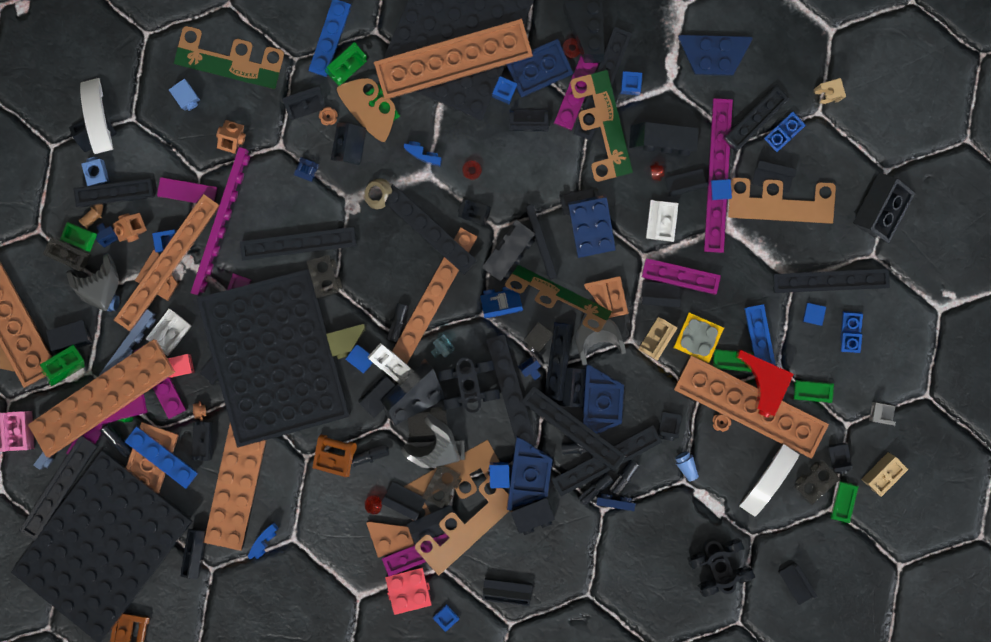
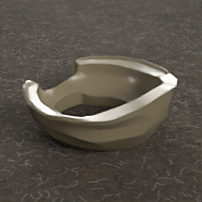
M382 178L368 183L364 192V198L371 208L382 209L385 207V201L388 195L392 193L390 183ZM373 186H378L383 193L379 201H374L369 196Z

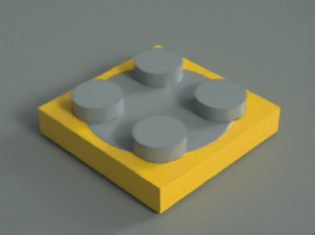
M688 313L673 348L709 363L724 328Z

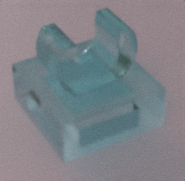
M443 334L433 342L436 348L431 351V354L435 358L442 354L445 358L455 348Z

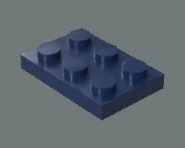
M558 39L531 50L533 57L506 64L513 81L517 83L516 88L521 98L574 74Z
M606 195L568 202L578 258L615 251Z

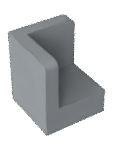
M872 402L869 421L895 425L896 422L893 421L895 406Z

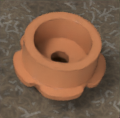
M325 107L320 111L319 119H321L323 125L328 126L329 124L333 125L336 123L338 114L335 109Z
M199 401L198 404H193L194 419H200L201 421L203 416H206V407Z
M721 413L713 417L712 422L714 423L713 427L715 430L724 432L729 429L731 425L729 417Z

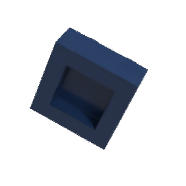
M300 157L294 176L313 182L319 164Z
M103 222L96 226L99 231L96 240L104 248L118 240L112 226H105Z
M531 356L518 366L525 377L531 374L533 379L536 380L541 376L537 371L541 365L534 356Z

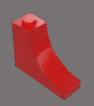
M738 350L735 357L750 368L757 382L758 396L755 408L759 410L758 414L767 418L770 415L775 416L794 374L749 353Z

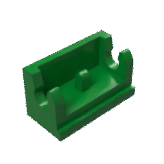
M354 42L326 67L325 72L340 86L367 62V56Z
M74 345L40 364L41 371L47 377L51 387L85 367L84 359Z

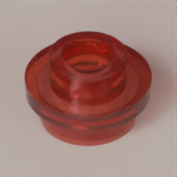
M570 38L564 42L562 49L567 57L574 58L580 54L575 39ZM569 45H574L576 49L571 51Z
M471 160L464 164L462 171L467 179L474 180L481 175L482 169L478 162ZM470 167H474L476 169V172L474 174H470L468 172V169Z
M655 162V165L650 166L652 179L662 181V177L665 176L663 165Z
M372 495L365 500V509L368 513L378 514L381 511L382 504L377 495Z

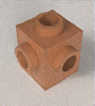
M226 120L222 127L219 126L217 131V148L235 154L239 145H243L245 141L244 125Z
M140 213L121 215L118 217L119 220L113 223L119 242L125 240L128 243L139 239L138 235L147 231Z

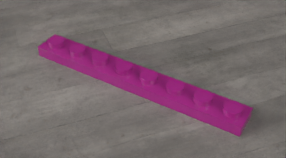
M714 98L712 103L704 252L724 253L727 199L712 200L711 181L728 180L730 146L723 137L731 130L733 104L731 99Z
M238 148L191 290L192 294L201 296L202 293L206 292L208 286L206 279L208 275L212 274L214 268L212 261L214 256L217 257L220 246H218L220 238L223 239L226 228L224 225L226 220L229 221L232 209L230 207L232 202H235L237 199L238 191L236 189L238 184H241L243 181L244 173L242 171L244 165L247 166L250 159L247 149Z

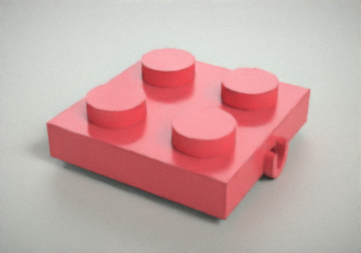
M423 568L385 577L389 591L387 594L389 600H391L394 615L432 606L428 591L430 586L428 582L426 583Z

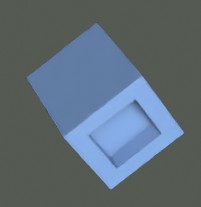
M185 79L169 89L184 111L194 109L198 105L197 102L200 101L195 91Z
M92 157L86 159V163L81 164L87 186L110 183L104 160ZM98 166L99 174L92 176V168Z

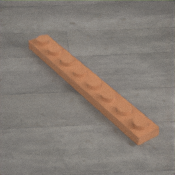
M203 194L114 321L129 331L134 328L220 205Z
M460 228L454 240L469 253L477 236ZM445 257L392 351L406 364H408L459 272Z

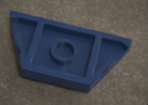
M678 35V40L685 51L687 60L691 64L694 75L733 76L752 41V37Z
M586 365L583 424L597 434L622 424L624 385L590 365Z
M516 436L507 510H512L514 507L522 504L526 505L534 500H540L548 496L552 458Z

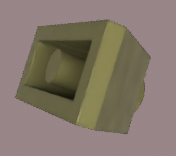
M365 324L326 334L332 356H337L338 359L347 357L349 355L348 352L354 349L366 329Z

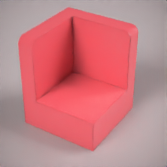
M191 354L167 358L175 371L169 377L195 373Z

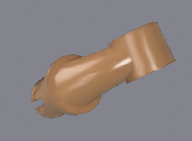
M103 205L91 206V210L79 219V222L88 229L99 217L102 218Z

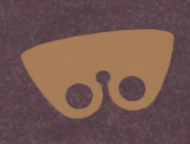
M358 79L338 86L337 92L339 97L353 116L376 139L385 142L392 128L395 116L394 103L390 99L385 100L384 97H381L375 102L374 107L369 106V101L374 100L379 92L378 85L372 79ZM364 85H373V95L367 96L364 94ZM380 103H389V113L383 114L380 112Z

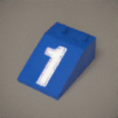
M503 287V291L496 293L495 289L483 291L484 295H481L480 298L484 318L523 311L519 293L507 287Z

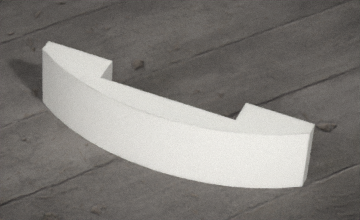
M96 78L81 82L82 110L93 152L98 154L113 150L111 134L107 129L101 98L103 97L100 79Z
M382 343L368 356L375 365L384 370L400 385L408 378L407 375L411 371L414 372L412 368Z
M783 444L773 457L769 467L739 506L756 517L780 487L797 461L799 454Z

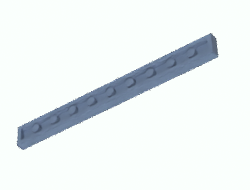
M149 309L145 311L99 376L133 353L132 348L135 343L139 344L145 336L143 333L146 328H151L155 323L156 319L154 317L157 315L155 312ZM42 452L34 466L39 470L45 467L48 468L54 461L52 458L54 455L46 457L44 452Z

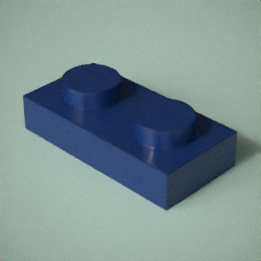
M601 493V497L596 496V505L635 511L636 503L631 502L632 498L620 496V500L613 499V495Z

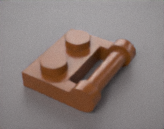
M321 434L317 440L312 468L349 477L353 454L357 447L356 443H345L330 439L328 436ZM325 446L346 450L345 456L325 451Z
M124 613L112 628L110 642H131L134 622H139L136 642H144L146 627L150 617Z

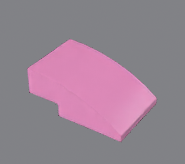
M32 411L0 413V452L34 449V435L28 426L33 421Z

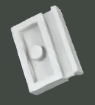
M650 200L646 239L674 242L679 203Z
M168 309L146 337V340L149 342L153 339L157 340L164 354L169 356L192 325L173 310Z

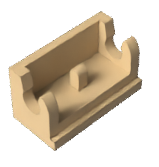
M841 78L819 84L814 89L815 94L825 93L826 99L819 102L821 104L833 101L837 103L846 97Z
M658 317L638 350L658 361L677 327Z
M888 452L861 480L870 486L872 491L882 497L908 469L896 456Z

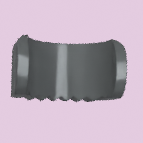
M109 253L103 255V264L96 274H92L91 277L78 278L72 270L66 272L70 286L80 299L103 311L108 310L119 284L117 269Z
M586 313L584 314L576 332V344L582 365H587L586 354L589 348L598 342H610L618 347L621 354L626 353L620 330L614 321L608 318L602 330L595 332L582 324L587 316ZM590 319L587 321L590 327H599V323L596 320Z
M427 414L424 420L435 432V441L426 447L404 444L401 448L402 454L407 459L422 468H433L460 461V455L451 430L432 414Z

